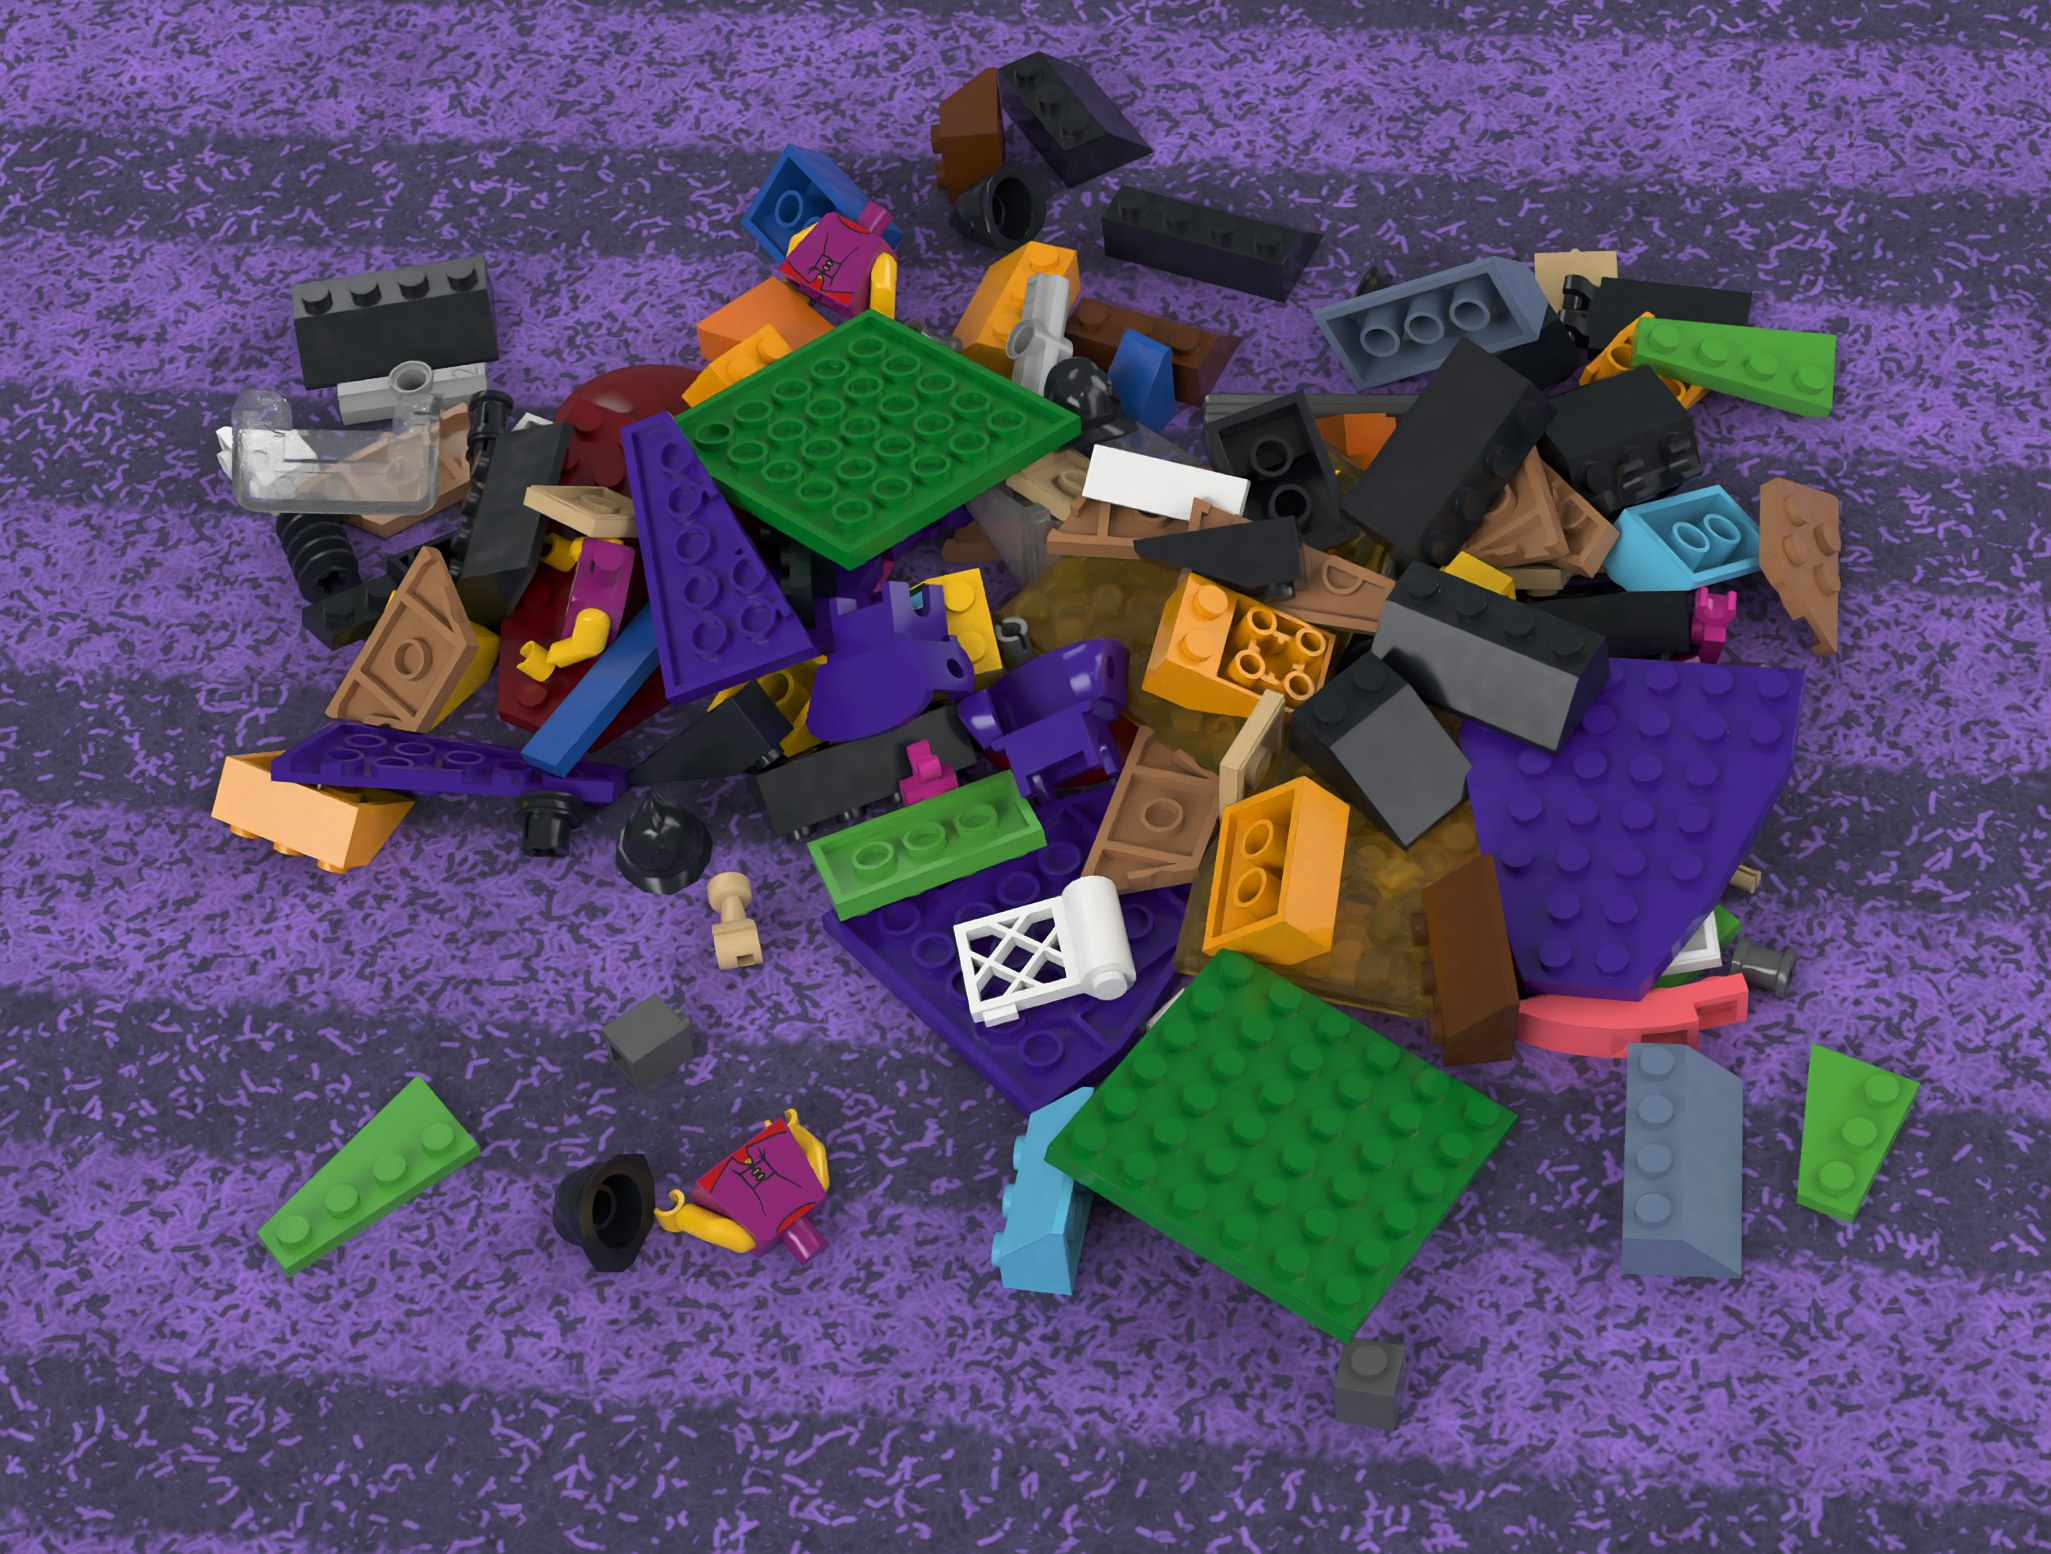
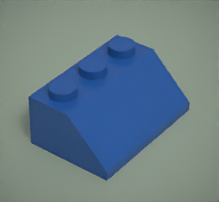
M788 143L740 223L780 265L786 259L789 243L793 235L819 222L829 212H835L855 223L868 202L872 200L828 155ZM891 221L881 238L894 251L904 233Z

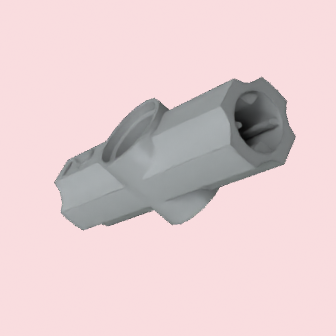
M1039 272L1027 280L1022 318L1008 336L1006 354L1008 358L1015 361L1011 381L1043 397L1048 373L1053 366L1064 359L1072 357L1073 344L1064 337L1071 294L1069 289L1070 281L1059 274L1051 275Z
M407 361L396 366L387 377L337 384L340 413L344 425L401 417L404 421L410 423H421L434 417L438 411L448 410L462 402H465L469 407L470 398L474 393L482 390H492L486 362L431 370V367L424 362Z

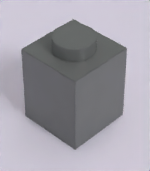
M656 993L601 1028L609 1059L639 1092H642L695 1056L690 1036L695 1031L689 1018L678 1006L670 1009Z
M1354 1337L1348 1345H1343L1333 1385L1335 1421L1395 1432L1407 1382L1406 1349L1404 1345Z

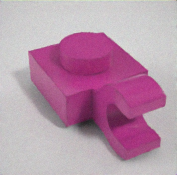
M1700 587L1696 591L1695 610L1691 612L1688 622L1690 644H1695L1694 656H1699L1701 663L1717 664L1725 644L1727 625L1736 616L1737 593L1729 591L1727 596L1707 593L1708 588Z
M927 739L906 746L913 776L898 781L904 807L959 788L957 777L948 762L940 765L937 755L932 756Z

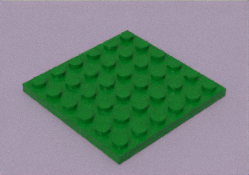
M872 308L674 417L725 500L849 571L865 564L883 551L904 541L910 535L944 517L947 513L974 497L983 494L986 490L1011 475L1020 472L1023 468L1082 434L1081 418L1077 414Z
M1221 948L1050 1142L1044 1161L1348 1345L1501 1146L1514 1127L1518 1115L1244 954Z

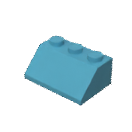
M1715 485L1625 508L1613 525L1620 535L1602 563L1607 569L1608 576L1627 592L1690 591L1760 571L1759 526L1720 485Z
M1081 1087L1031 1113L1026 1136L1018 1135L1016 1138L1013 1167L1014 1170H1018L1015 1184H1006L1002 1204L1003 1218H1007L1004 1232L995 1233L991 1253L992 1266L1000 1268L1003 1288L1072 1295L1094 1191L1045 1162L1044 1157L1050 1142L1094 1094V1088Z

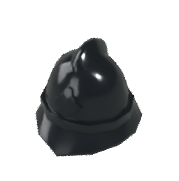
M1012 160L997 168L994 172L983 175L978 182L966 187L960 193L954 203L953 212L948 219L949 225L955 228L961 236L973 243L1012 253L1032 241L1044 226L1047 213L1044 183L1031 166Z
M1075 356L1064 359L1051 368L1044 385L1043 397L1077 414L1081 418L1082 434L1060 446L1057 450L1101 443L1139 430L1133 417L1122 409V400L1116 382L1109 378L1095 362L1086 357Z
M650 790L646 794L644 803L627 818L625 827L621 830L620 837L616 843V864L624 878L643 892L673 895L698 881L711 860L713 841L703 821L688 812L684 807L667 800H662L655 791Z
M617 1154L606 1162H594L592 1165L584 1166L568 1174L555 1191L552 1212L553 1225L557 1233L566 1242L582 1247L596 1272H623L635 1262L641 1247L652 1229L654 1220L653 1210L656 1208L654 1178L645 1155Z

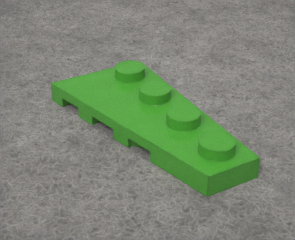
M1640 317L1633 331L1630 367L1648 364L1660 376L1802 416L1827 418L1832 409L1836 335Z
M418 1074L256 1232L258 1238L280 1268L290 1278L479 1156L481 1153L478 1144Z

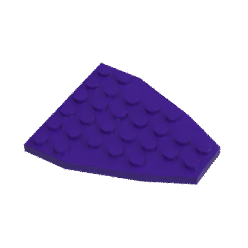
M1609 657L1610 678L1557 757L1466 719L1462 720L1459 742L1461 752L1472 765L1471 769L1466 773L1480 852L1481 855L1493 854L1509 947L1526 993L1640 1002L1714 910L1793 773L1807 683L1805 669Z
M1116 785L1067 796L1032 809L1043 828L1047 842L1045 847L1028 852L1020 858L1009 859L979 870L971 876L958 878L925 890L919 895L906 897L876 908L868 914L855 916L841 922L833 908L822 916L823 927L832 938L1029 1120L1031 1113L1081 1087L1092 1086L1116 1068L1129 1054L1145 1031L1146 1022L1159 1011L1203 948L1219 831L1200 881L1118 895L1136 971V981L1122 996L1113 1000H1101L1082 993L1018 1011L1019 1019L986 1027L984 1021L975 1023L970 1011L953 926L1061 896L1066 886L1081 877ZM1054 917L1032 923L1024 936L1043 943L1055 927ZM989 935L971 940V950L989 958L1003 939ZM1059 944V945L1056 947L1055 950L1061 952L1060 944ZM1015 946L1001 965L1020 973L1034 953ZM1047 960L1033 979L1046 984L1067 978L1064 967ZM975 966L976 974L978 973L980 968ZM993 975L980 992L982 1001L1003 996L1012 983Z

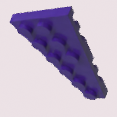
M664 411L621 427L620 431L666 699L674 707H678L821 656L820 651L676 419L668 411Z
M337 719L271 761V781L411 790L415 794L425 796L449 792L515 797L527 791L546 790L579 797L586 805L608 806L630 790L632 785L626 776L633 768L579 759L569 773L562 778L529 765L520 753L522 749Z

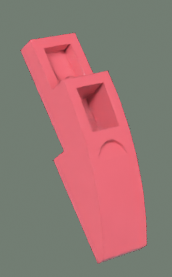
M1738 973L1724 977L1710 976L1696 983L1668 989L1654 988L1649 990L1640 1002L1535 994L1519 1001L1520 1007L1515 1038L1517 1041L1547 1050L1602 1058H1627L1628 1043L1684 1044L1697 1051L1700 1030L1747 1021L1749 990L1743 974Z

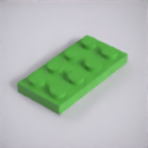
M1010 769L806 843L811 860L840 922L855 916L868 914L876 908L906 897L919 895L925 890L958 878L971 876L979 870L1009 859L1020 858L1028 852L1047 846L1043 828L1027 799L1021 798L1015 777Z

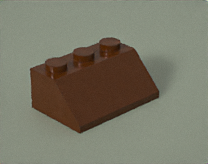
M1084 297L1080 299L1066 321L1064 337L1073 344L1072 357H1086L1095 362L1106 374H1108L1123 335L1129 329L1171 349L1175 400L1200 408L1204 403L1205 396L1211 392L1242 340L1237 335L1111 300Z
M1493 854L1481 855L1422 889L1419 912L1410 913L1413 946H1423L1425 961L1418 964L1420 990L1422 996L1431 995L1434 1011L1427 1012L1430 1046L1440 1045L1443 1067L1512 1060L1520 1002Z

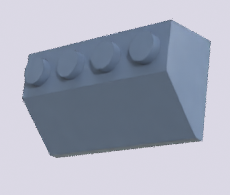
M1491 256L1315 309L1312 316L1358 391H1363L1439 369L1462 336L1470 339L1490 354L1536 341L1539 338L1549 301L1527 263Z
M1628 1043L1621 1274L1741 1279L1743 1080L1688 1045Z

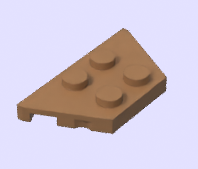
M462 402L295 486L298 497L310 494L324 495L331 499L341 521L385 539L463 500L470 488V473L473 463V453L469 450V446H467V433L472 429L468 405Z
M1536 445L1529 452L1456 556L1463 551L1495 569L1562 558L1570 553Z
M1192 466L1204 470L1213 471L1211 467L1207 466ZM1082 491L1070 505V515L1058 530L1052 528L1048 533L1046 541L1047 554L1141 560L1134 551L1133 540L1187 532L1189 522L1085 498L1082 496Z
M1777 477L1760 485L1759 566L1771 586L1780 595L1782 604L1794 621L1803 616L1807 619L1814 631V639L1810 647L1814 656L1829 657L1837 653L1838 591L1841 588V581L1838 575V551L1841 550L1839 499L1832 494Z
M428 546L421 548L324 712L328 717L428 734L480 647L446 563L438 549Z
M1140 724L1080 878L1093 875L1106 877L1115 884L1118 895L1200 881L1219 831V775L1212 770L1201 768L1196 763L1195 758L1179 748L1173 752L1156 740L1155 730Z

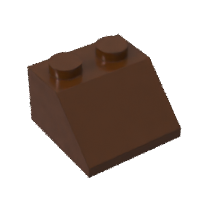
M996 67L986 68L939 104V124L931 125L933 154L942 153L943 159L936 160L938 189H947L949 204H954L966 187L978 182L983 175L992 173L1005 164V131Z

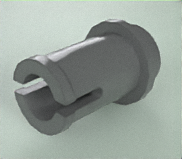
M1018 617L1002 620L1006 637L1002 626L997 624L994 629L995 638L998 641L1002 654L1003 676L1040 656L1032 648L1027 623Z

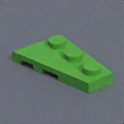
M1811 1042L1797 1203L1852 1224L1919 1093L1920 1083Z

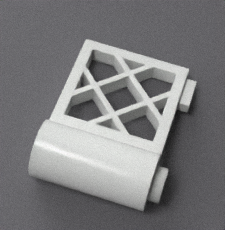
M1103 876L1082 877L1066 886L1061 896L953 926L971 1015L975 1023L984 1021L986 1027L1019 1019L1018 1011L1082 993L1101 1000H1113L1122 996L1136 981V971L1116 886L1112 880ZM1054 917L1055 927L1043 943L1024 936L1032 923ZM989 935L1003 939L989 958L971 950V940ZM1059 944H1060L1061 952L1055 950L1056 947H1057ZM1015 946L1034 953L1020 973L1001 965ZM1047 960L1064 967L1067 978L1046 984L1033 979ZM975 966L978 967V968H980V970L978 971L977 974H976ZM993 975L1012 983L1003 996L982 1001L980 992Z

